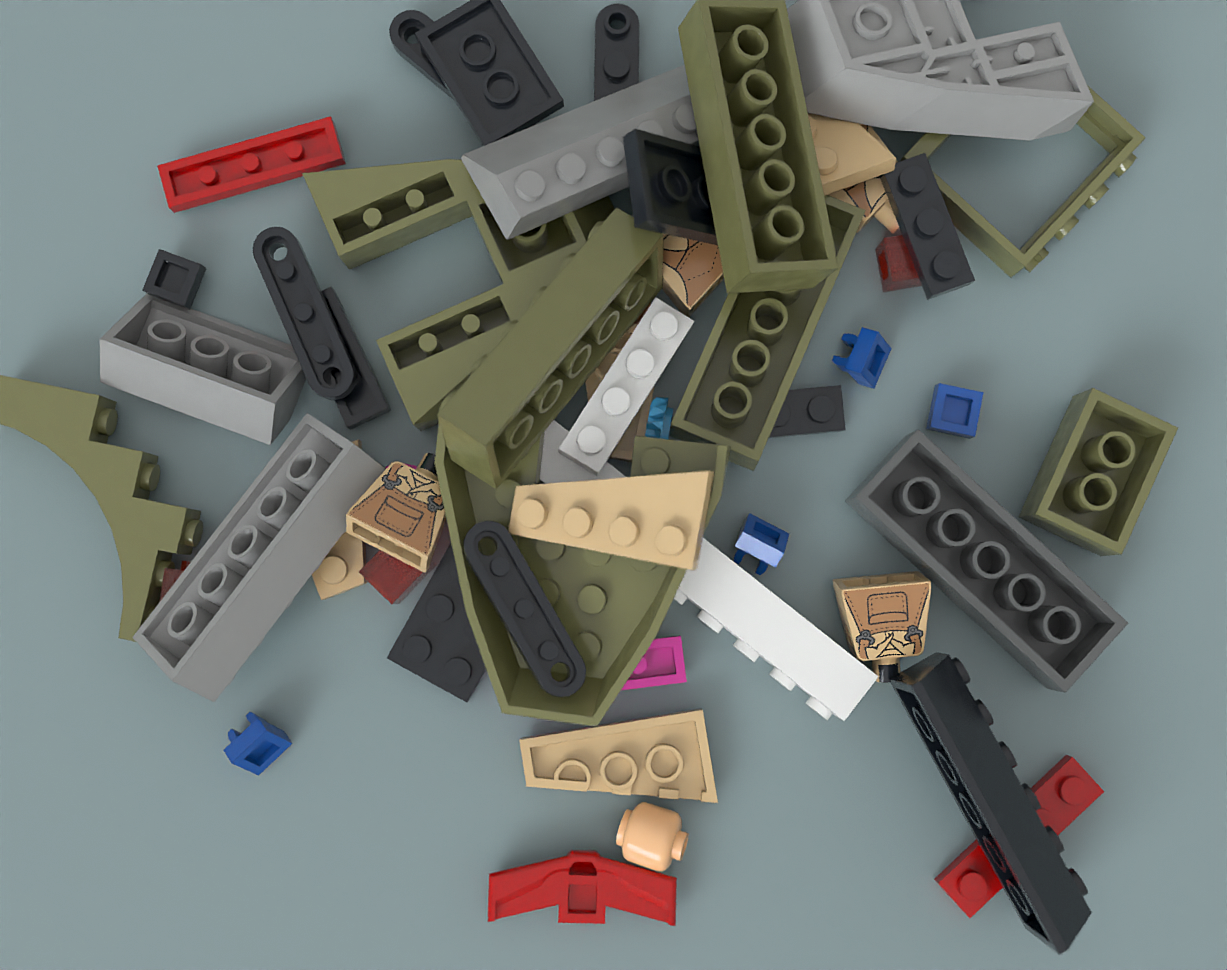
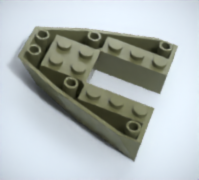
M461 159L302 173L338 256L349 270L469 217H473L502 281V285L376 340L413 425L420 431L439 424L437 414L444 398L451 391L459 390L470 377L471 370L476 361L481 356L489 355L500 342L501 336L508 324L513 320H519L530 308L531 301L536 292L541 287H548L559 274L561 265L567 256L571 253L576 254L587 242L589 233L594 225L601 220L605 221L615 209L610 197L607 196L506 240Z

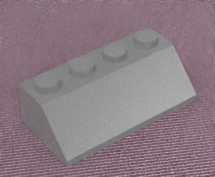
M148 294L140 299L100 338L101 383L268 445L274 442L291 419L306 381V376L292 345Z

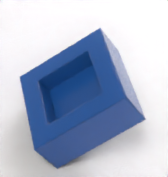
M938 383L934 386L926 429L969 439L975 437L984 392Z

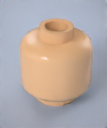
M642 802L634 810L627 809L618 829L616 845L622 847L623 857L627 861L662 872L670 866L673 859L682 860L687 847L689 833L681 831L682 819L677 812Z

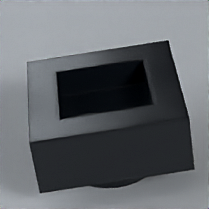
M159 249L142 291L148 295L190 310L206 268L197 262Z

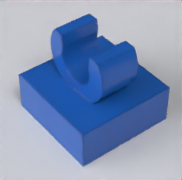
M862 327L858 337L847 333L843 334L841 338L846 346L853 348L850 356L841 358L834 355L832 361L839 369L848 372L859 385L874 389L892 348L878 331Z
M749 513L735 543L737 550L734 555V562L739 564L744 555L751 554L760 559L755 573L758 575L763 574L767 570L768 564L774 567L778 565L784 555L789 533Z
M249 712L246 718L251 725L242 733L231 729L228 732V738L231 743L223 751L232 764L259 776L293 743L285 731L266 722L260 716Z

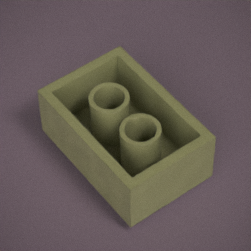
M1095 388L1074 395L1018 517L1099 556L1122 555L1178 427Z

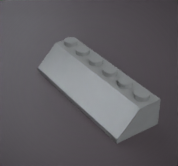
M685 64L463 154L461 160L506 240L629 187L623 136L635 128L700 147Z
M307 413L132 638L171 681L215 702L223 690L233 681L236 673L255 648L262 643L265 635L284 610L291 605L294 597L309 577L320 567L323 559L341 535L346 532V514L386 469L354 443Z

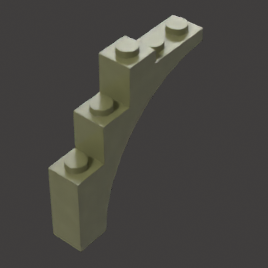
M0 375V424L14 428L47 446L74 469L96 497L112 530L121 563L123 607L118 638L136 642L132 637L163 599L165 588H169L175 574V563L171 561L173 553L191 555L193 547H197L203 533V522L199 520L201 511L149 500L150 492L156 489L160 479V466L157 465L159 456L107 444L108 436L114 433L117 426L118 413L115 410L116 401L96 394Z

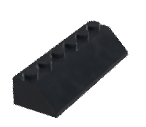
M936 652L889 678V681L1025 929L1060 955L1070 948L1092 913L1083 897L1088 894V890L1078 873L1073 868L1068 869L1060 856V853L1064 851V847L1055 831L1049 825L1044 827L1036 811L1041 806L1036 795L1026 783H1020L1013 771V768L1017 766V762L1011 750L1003 741L997 742L989 726L993 725L994 721L989 710L980 699L974 700L966 686L970 682V677L964 665L956 657L952 659L949 654Z

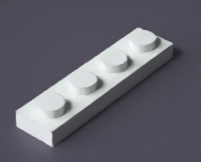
M655 297L563 440L558 452L598 476L690 331L694 320Z

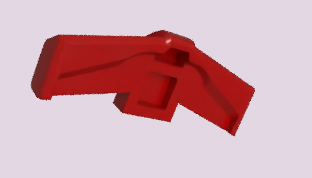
M571 850L563 857L489 873L487 922L559 905L558 923L605 924L606 906L676 926L677 878L601 857L596 850Z

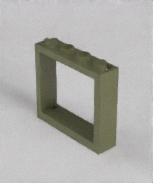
M1089 86L1088 88L1094 102L1076 124L1109 154L1020 249L1013 245L933 172L953 225L1010 278L1023 268L1030 273L1049 254L1044 246L1053 236L1060 241L1079 222L1074 214L1083 204L1090 209L1109 190L1104 182L1112 173L1119 178L1134 163L1137 157L1132 152L1146 138ZM925 133L900 161L923 153L929 159L946 142L951 134Z

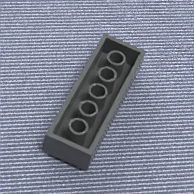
M919 429L906 435L845 500L847 504L1047 689L1066 693L1128 624L1121 615Z

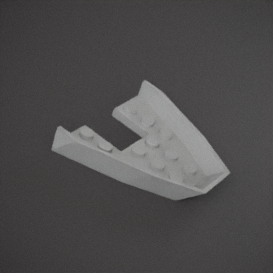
M797 0L787 8L807 112L811 114L888 130L1030 141L1070 131L1094 102L1060 22L976 40L959 0Z

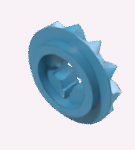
M656 397L651 402L645 437L669 439L674 408L667 407L668 397Z

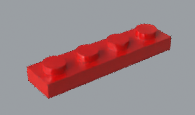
M330 116L160 164L157 167L168 207L176 213L303 176L302 173L320 172L346 164L335 123Z
M1065 755L1031 787L1041 806L1036 811L1044 827L1049 825L1057 836L1104 793V790L1082 766L1069 755ZM977 840L969 845L934 878L937 884L969 918L1003 888Z

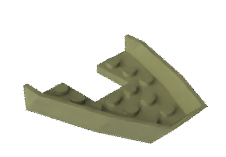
M439 423L435 467L465 611L501 712L504 714L597 727L657 636L687 569L511 534L586 667L585 681L577 692L565 697L547 694L538 685L463 553L464 538L475 524L482 521H495L509 530L516 486L539 484L545 431L501 485L494 489L451 460ZM635 436L630 477L713 471L714 476L704 527L705 532L722 496L731 446ZM488 538L481 539L478 543L479 551L487 556L494 554L495 543ZM558 662L553 665L551 669L553 679L560 682L566 678L567 668L564 664Z

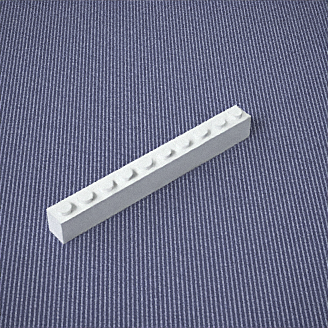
M555 420L545 430L539 484L626 477L608 462L605 463L598 476L592 474L558 452L560 445L569 433L568 430ZM702 538L697 570L687 569L674 600L681 605L686 599L694 603L701 609L696 616L716 633H719L723 627L738 638L733 644L737 650L754 663L759 656L774 667L769 675L789 691H792L796 685L810 696L806 704L828 721L833 714L845 721L879 676L716 547Z

